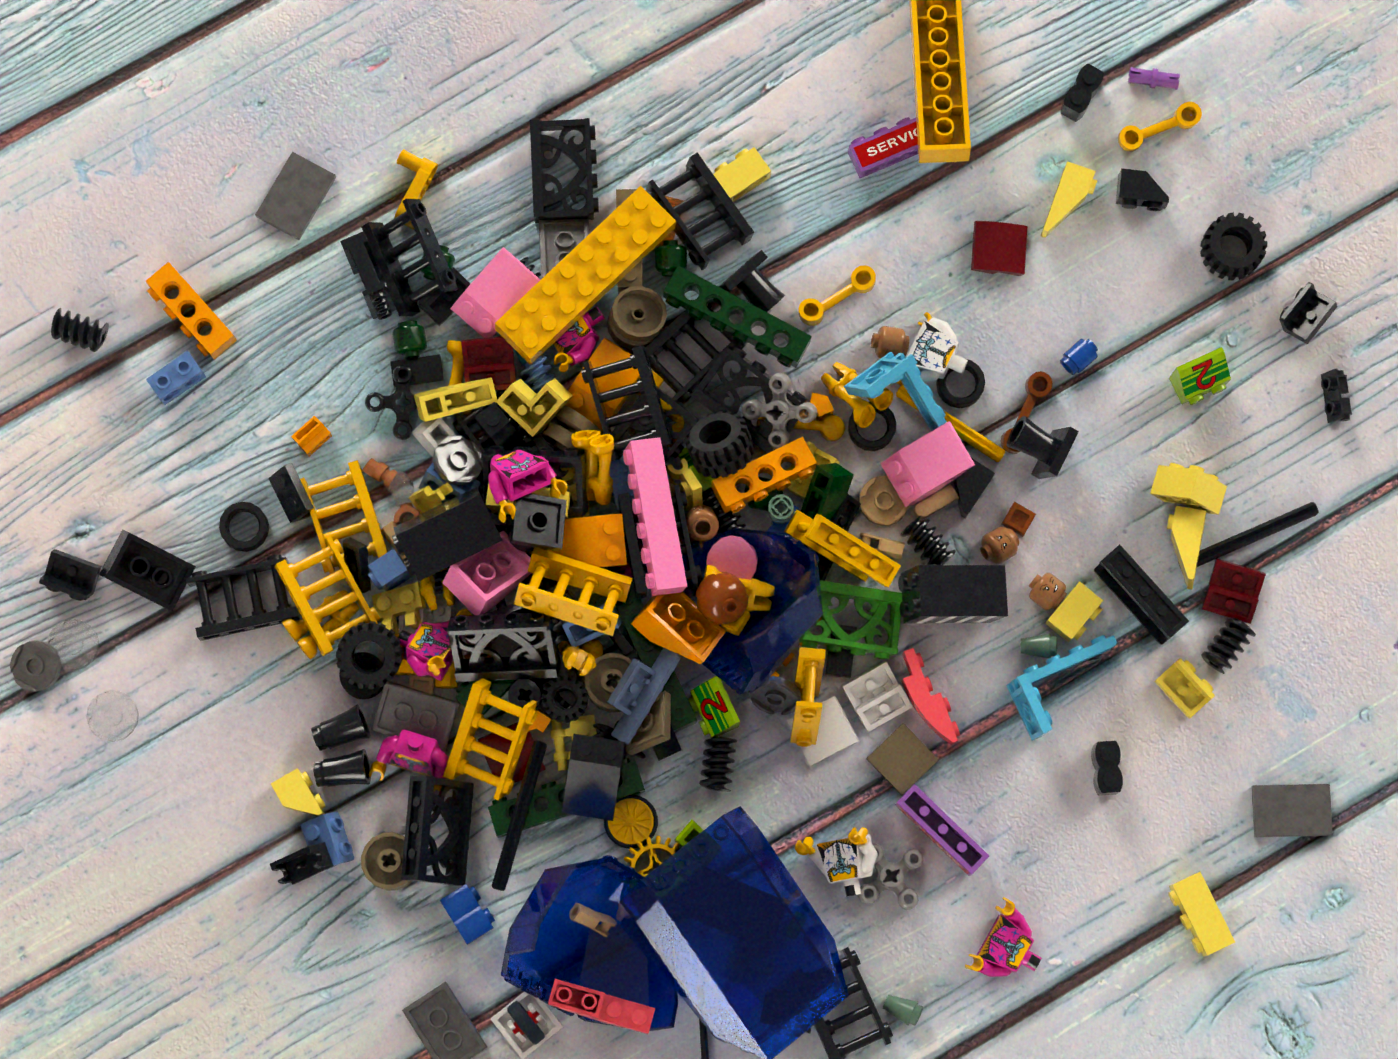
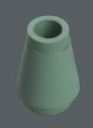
M1049 633L1021 638V654L1044 658L1056 656L1057 636H1051Z
M888 995L883 1009L906 1025L912 1024L915 1026L921 1016L923 1006L918 1005V1001Z

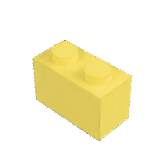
M755 147L749 151L747 149L740 151L735 156L736 159L729 164L724 162L714 170L715 173L713 175L733 202L771 178L770 168Z
M1079 581L1045 624L1068 643L1072 638L1078 640L1087 629L1083 626L1089 618L1094 621L1103 610L1099 607L1103 600Z

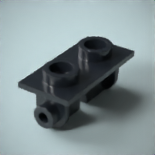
M1338 369L1321 374V387L1324 393L1327 422L1332 423L1339 419L1340 421H1349L1350 415H1352L1350 398L1341 397V394L1349 393L1347 375H1344L1343 370Z

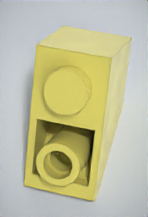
M297 768L271 783L276 795L285 808L314 816L325 814L322 809L326 805L319 793L313 794L310 788L313 782L306 771L302 773Z

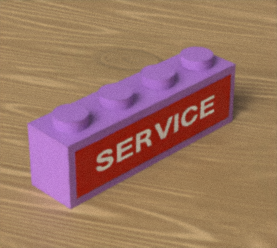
M909 117L904 118L896 123L897 126L890 129L887 127L880 128L871 137L865 139L862 136L851 142L848 148V155L859 179L918 154L916 118L911 120Z
M915 784L895 804L968 876H971L989 857L970 836Z

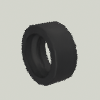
M968 360L964 369L973 375L976 383L974 391L969 396L959 398L953 396L948 391L946 379L954 370L949 368L944 379H937V392L942 401L951 407H969L978 401L984 391V373L979 365L972 360Z
M874 407L875 412L882 415L887 424L884 436L875 441L866 440L859 434L852 412L848 422V433L850 439L857 447L866 451H877L883 449L891 442L896 432V419L889 407L882 411Z
M238 502L224 510L220 517L219 530L221 537L231 548L237 551L248 552L257 549L264 543L268 536L269 523L266 515L258 506L250 502ZM241 512L253 514L259 523L258 533L248 541H238L233 538L229 530L230 521L236 514Z

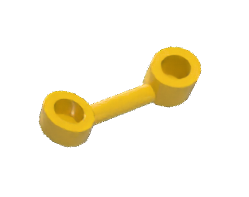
M1185 102L1177 108L1172 118L1141 130L1136 126H1126L1118 134V143L1126 151H1135L1141 146L1145 138L1176 126L1181 129H1190L1200 121L1202 116L1201 108L1194 102Z
M866 265L857 267L852 272L851 283L821 303L811 298L803 300L799 305L800 320L808 326L818 325L823 320L824 312L855 292L867 293L871 291L876 283L874 270Z
M828 415L822 421L813 420L810 423L798 421L794 429L820 431L824 439L837 441L844 434L845 424L839 416ZM759 417V418L757 419L756 425H757V426L760 425V420H759V419H762V420L764 421V420H766V418H764V417Z

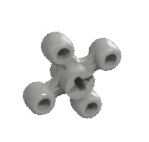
M777 373L769 380V388L773 392V399L770 403L763 404L759 400L751 399L742 406V414L745 418L755 420L759 417H766L772 423L773 429L768 441L774 449H778L790 442V434L786 430V424L790 419L795 418L802 423H810L817 417V408L814 404L805 402L795 406L787 399L786 394L790 388L791 380L784 373ZM778 380L781 381L782 387L778 385ZM751 406L754 407L755 413L751 411ZM778 407V409H779L780 411H783V412H786V413H784L783 415H781V413H780L779 411H776V410H774V409ZM804 409H806V410L808 411V413H809L808 416L805 415ZM777 435L781 437V442L778 441Z
M873 844L878 853L874 864L878 876L874 882L860 887L861 894H858L860 901L864 904H872L878 899L882 891L891 890L896 893L898 903L903 909L911 910L915 908L919 901L918 895L914 890L906 887L904 876L908 871L920 868L923 864L922 853L919 850L910 849L906 851L900 862L892 864L885 859L882 847ZM910 855L917 857L916 864L909 862ZM888 870L890 873L898 871L895 876V883L892 881L883 882L887 876L885 871ZM866 889L872 891V898L868 899L864 896ZM905 895L912 897L913 901L911 904L904 902Z

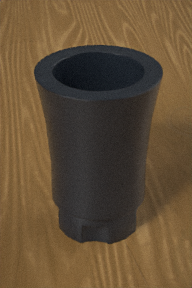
M358 704L346 712L311 728L313 739L319 751L327 748L332 749L356 740L370 738L366 719Z
M365 749L314 762L313 772L317 787L351 784L369 785L371 782V777H369L370 764Z

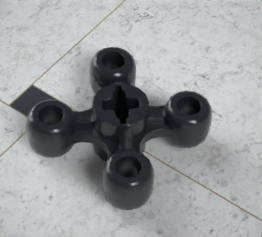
M402 364L395 367L392 374L397 386L396 391L390 396H383L378 392H372L365 398V406L371 412H379L385 408L394 411L397 419L392 429L393 435L399 440H406L412 435L413 431L412 425L409 422V414L414 409H417L414 395L409 390V383L413 377V372L409 366ZM400 370L407 372L406 379L399 378L398 372ZM402 393L405 396V400L410 402V404L405 406L403 412L400 405L396 404V400L400 399ZM374 397L380 402L377 407H373L370 404V400ZM403 425L407 428L405 435H401L398 432L399 426Z

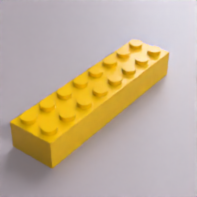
M909 0L919 163L969 161L971 142L961 0Z
M640 186L495 322V330L530 365L533 364L675 229L676 220Z

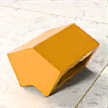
M812 392L810 403L814 404L817 408L816 420L822 421L826 416L833 415L834 409L828 396Z
M313 416L291 437L310 457L332 437V434L319 419Z
M538 709L536 710L537 717L534 723L529 726L528 731L538 729L543 733L552 719L547 713Z

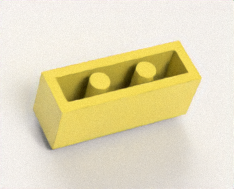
M1201 872L1169 886L1171 890L1168 892L1170 900L1174 906H1179L1183 914L1180 916L1181 922L1186 930H1191L1194 937L1191 941L1198 954L1202 953L1203 956H1208L1235 943Z

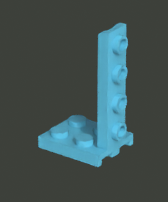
M889 352L844 386L849 395L876 398L884 392L886 386L901 380L930 431L947 422L944 418L946 416L944 410L932 398V390L922 381L920 377L921 372L915 365L917 361L912 354L905 357L903 353H898L894 356L892 352Z
M1105 635L1099 636L1091 640L1092 645L1083 648L1082 645L1070 649L1068 651L1070 655L1061 658L1060 655H1056L1047 659V665L1038 668L1037 664L1023 670L1024 674L1016 677V679L1006 685L1032 741L1052 730L1051 716L1048 711L1043 710L1040 703L1042 700L1041 695L1032 684L1109 651L1117 643L1115 636L1107 639Z

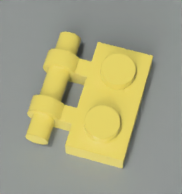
M594 714L580 716L576 721H570V728L562 729V722L551 720L552 730L550 731L551 739H554L555 746L553 758L554 762H557L558 771L568 770L567 760L570 759L571 751H565V737H571L573 741L574 734L585 736L597 734L596 728L593 727V724H595Z

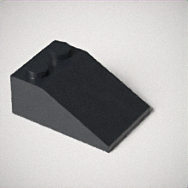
M122 529L99 575L173 611L187 584L186 578L191 577L196 566Z
M579 734L573 735L562 813L613 821L625 742Z

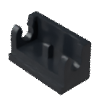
M454 267L451 271L455 275V283L458 290L441 291L439 288L418 301L420 308L438 326L454 313L450 308L470 285Z
M323 842L307 846L270 863L272 871H282L284 877L280 878L278 883H292L294 885L333 867V863L326 844Z

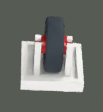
M532 986L491 1018V1021L521 1059H525L563 1028L562 1024Z

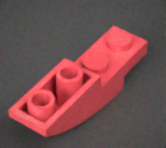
M914 648L905 650L902 655L910 676L903 678L901 682L909 700L924 722L939 737L950 745L955 744L958 741L957 736H960V732L956 722H951L948 712H951V707L947 697L942 698L941 692L930 695L933 687L929 677H924L921 670L924 667V662L920 652L915 653Z
M558 979L554 980L548 1005L645 1034L649 1033L655 1012L653 1007Z

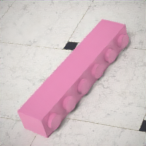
M661 438L630 441L625 448L626 450L623 451V459L625 465L629 466L628 486L630 490L633 489L634 493L632 509L633 513L637 514L639 521L636 530L639 539H642L643 544L641 559L643 564H646L648 571L645 575L646 586L648 589H651L652 596L681 593L687 587Z

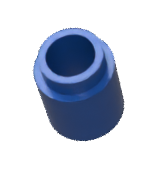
M1080 339L1063 354L1060 363L1071 375L1080 373L1098 357L1096 353L1098 349L1091 340L1087 339L1085 341Z

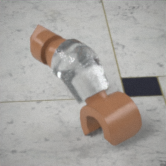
M371 458L362 471L378 482L384 481L383 485L388 487V491L392 493L396 506L400 507L395 513L394 523H403V518L407 514H413L414 517L420 515V512L413 508V503L409 499L414 493V484L410 477L402 471L397 472L394 469L390 471L388 465L383 462L378 463Z

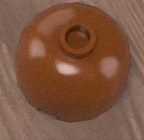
M728 572L708 575L696 590L697 609L707 620L716 624H730L737 621L744 614L748 606L746 587L735 575Z

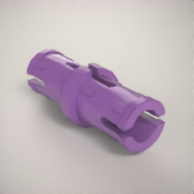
M1130 67L1128 83L1150 85V88L1154 89L1158 86L1177 90L1180 74L1159 72L1156 68L1145 70Z

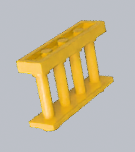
M358 460L348 463L350 470L346 471L345 475L308 486L304 477L300 478L314 507L310 514L322 549L328 547L324 540L329 536L334 541L365 531V533L370 532L373 540L367 546L368 556L373 555V557L378 556L380 558L388 552ZM350 484V486L355 485L358 494L353 495L354 498L316 510L312 499L313 495ZM354 508H358V510L363 509L365 518H362L361 522L323 533L320 519ZM333 557L321 561L324 573L329 572L331 574L335 572L334 567L338 565Z
M796 510L784 530L788 535L864 582L870 577L884 587L889 588L901 566L819 514H816L814 519L801 511Z
M331 536L324 540L328 547L295 564H287L284 559L275 565L281 580L322 656L331 653L334 650L332 648V645L335 644L334 641L342 638L353 626H357L362 622L369 623L370 621L378 624L377 621L380 620L375 608H369L341 556L344 550L338 539L333 541ZM333 556L339 570L307 587L304 585L299 586L295 579L299 576L298 573ZM345 578L352 592L318 610L310 607L307 600L311 599V595ZM355 601L358 602L363 615L331 632L328 630L326 632L323 631L320 625L323 622V618Z
M534 547L528 572L533 573L529 585L519 583L514 605L613 636L619 614L613 613L617 601L626 603L633 578ZM543 577L558 581L554 593L538 589ZM568 585L583 589L578 601L563 597ZM592 593L607 597L603 609L588 605Z
M799 648L794 684L800 689L802 695L801 701H796L790 743H796V745L801 747H808L811 744L816 745L822 703L814 702V697H819L826 649Z
M482 678L472 685L443 777L453 780L464 773L497 787L493 799L499 800L505 795H509L513 789L514 780L512 778L529 726L534 723L537 717V711H535L537 701L532 700L525 704L523 708L492 695L491 691H489L491 681ZM489 704L519 717L516 731L484 718V715L481 714L484 705ZM481 727L511 740L512 743L508 754L476 741L474 737L476 729ZM473 750L503 763L504 767L501 776L498 777L469 764V761L466 760L468 753Z

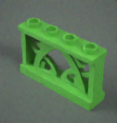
M810 578L800 582L801 595L795 642L802 643V647L817 648V645L826 646V650L831 652H841L842 649L851 650L850 654L865 656L866 652L874 653V658L889 659L890 656L898 654L902 593ZM811 593H815L818 611L809 613ZM833 597L837 598L839 606L835 609H829L828 606H833L831 599ZM849 599H854L857 613L868 621L857 631L848 635L836 623L832 614L842 611L847 606ZM865 602L871 605V609L868 612L873 613L872 616L863 610ZM891 605L890 620L888 624L887 622L881 619L887 609V606ZM814 616H821L822 618L821 621L814 625V627L820 626L822 628L820 635L812 634L808 628V623ZM877 625L882 626L888 634V639L883 645H878L873 641L874 635L882 638L881 632L875 628ZM832 633L837 639H831L828 636ZM864 637L866 644L857 643L856 641Z

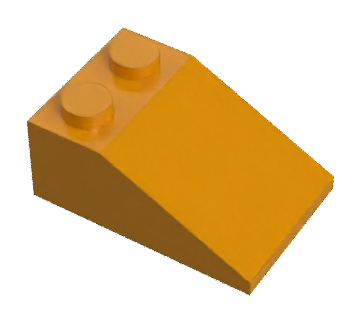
M603 338L588 361H591L593 368L630 358L631 354L607 338ZM632 367L598 377L596 380L600 393L636 383L640 374L638 369H633ZM580 372L568 390L573 397L565 406L574 409L602 430L589 383L585 384ZM628 396L604 402L607 417L617 415Z
M622 513L565 519L562 550L560 552L547 551L600 568L627 565Z
M684 592L652 596L631 623L650 642L699 664L706 660L726 632L719 624L707 620L697 609V604Z

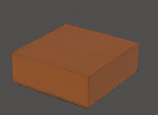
M1014 501L1001 525L1012 529L1023 537L1036 513Z

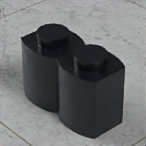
M1090 64L1082 67L1074 85L1069 89L1062 103V115L1075 122L1084 116L1091 99L1096 95L1103 80V71Z
M1116 741L1097 742L1093 745L1091 751L1092 764L1096 770L1093 784L1098 796L1116 795L1122 789L1123 777L1118 767L1121 753Z

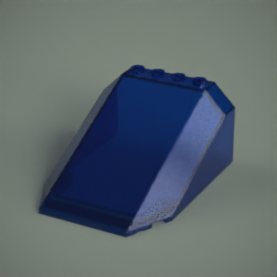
M741 806L718 818L640 880L619 902L616 919L716 1039L739 1047L740 1050L752 1053L760 1059H774L849 996L834 938L763 833Z

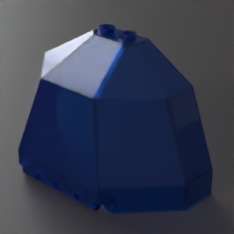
M735 528L716 534L708 541H693L690 543L694 564L699 565L702 580L698 581L697 589L704 580L709 550L716 541L727 536L742 537L754 547L758 563L752 578L771 584L775 588L773 596L766 597L772 602L770 610L749 611L750 618L739 636L725 632L702 663L703 666L736 693L743 694L745 692L751 693L763 686L823 615L818 568L819 558L814 550L808 549L800 540H796L787 533ZM682 555L684 570H687L686 557ZM644 564L643 567L646 574L648 571L646 564ZM686 580L687 587L683 592L697 604V589H692L690 580Z
M610 855L603 856L600 859L545 869L509 929L501 976L504 977V980L517 988H521L522 991L535 998H539V1000L548 1004L554 980H562L655 1008L649 1031L674 1028L678 1008L674 925L646 878L637 873L633 867L622 864L616 857ZM575 903H580L597 912L611 916L617 924L614 927L611 926L608 931L609 935L604 937L594 930L571 920L569 913ZM556 1008L569 1016L574 1015V1013ZM578 1015V1018L587 1022L610 1025L604 1022H600L594 1019Z

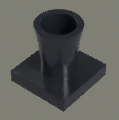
M762 250L751 257L719 286L727 292L736 286L750 304L765 312H768L785 296L757 269L768 258Z
M1023 416L1011 430L1007 440V447L1038 459L1031 475L1038 479L1056 477L1079 431L1072 427L1052 430L1051 434L1035 425L1026 416Z
M530 493L514 500L513 505L516 508V512L508 530L510 543L516 549L523 552H531L534 550V547L560 552L563 547L567 500Z

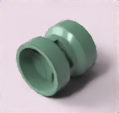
M783 494L772 497L768 505L771 520L777 524H786L791 520L794 514V505L791 498Z

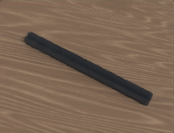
M1310 502L1200 550L1197 567L1316 516L1319 513L1316 504Z
M535 740L532 745L492 882V888L499 891L506 889L546 752L547 744L539 740Z

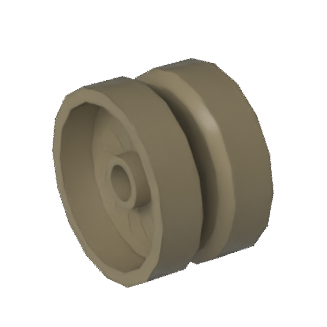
M633 286L621 291L613 302L607 320L608 332L612 339L621 347L630 350L638 346H648L661 333L667 317L666 305L661 296L652 289L643 286Z
M564 406L556 415L557 422L560 425L549 423L542 436L558 451H563L564 448H576L571 442V435L575 432L597 430L601 432V435L604 433L586 417L574 409Z
M618 653L604 654L595 659L596 667L585 675V688L588 697L598 709L608 713L621 712L607 702L615 689L613 686L609 687L608 683L613 679L619 683L632 662L628 657Z
M395 832L381 833L373 837L365 845L361 855V868L365 877L376 887L387 891L401 890L413 882L401 880L405 836ZM390 857H393L396 861L395 866L387 865V860Z

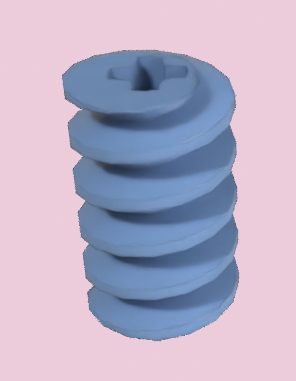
M546 355L540 356L531 365L528 362L521 365L525 368L520 372V375H529V378L524 383L533 385L531 389L536 394L546 383L556 377L555 374H547L552 368L550 364H542L547 359Z

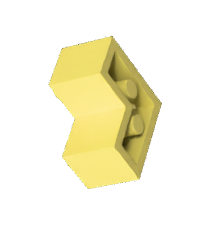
M555 378L546 383L537 394L519 379L507 388L496 403L533 437L548 425L573 395Z
M1170 463L1169 466L1158 465L1150 494L1164 502L1185 504L1193 509L1205 510L1208 514L1219 515L1227 486L1219 482L1217 476L1204 473L1202 467L1190 465L1189 468H1184L1182 465Z

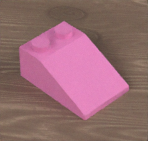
M503 247L450 309L483 338L494 337L498 334L495 330V322L541 279Z
M950 421L900 449L880 463L905 507L918 504L975 465Z
M504 531L499 533L502 541L451 565L442 582L474 616L485 614L495 607L531 574V572H528L531 558L525 552L516 549L510 543L509 537Z

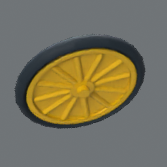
M628 795L625 798L616 800L613 821L604 820V828L609 839L616 845L627 849L631 847L634 849L639 848L636 843L637 841H641L643 846L647 844L646 837L652 839L658 826V816L655 808L647 799L638 795Z

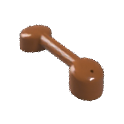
M1035 372L1026 380L1025 389L1028 396L1017 421L1023 416L1029 418L1037 398H1042L1051 391L1052 379L1046 372ZM1011 428L1003 433L1000 442L1006 452L1017 454L1021 451L1007 447V440L1013 429Z

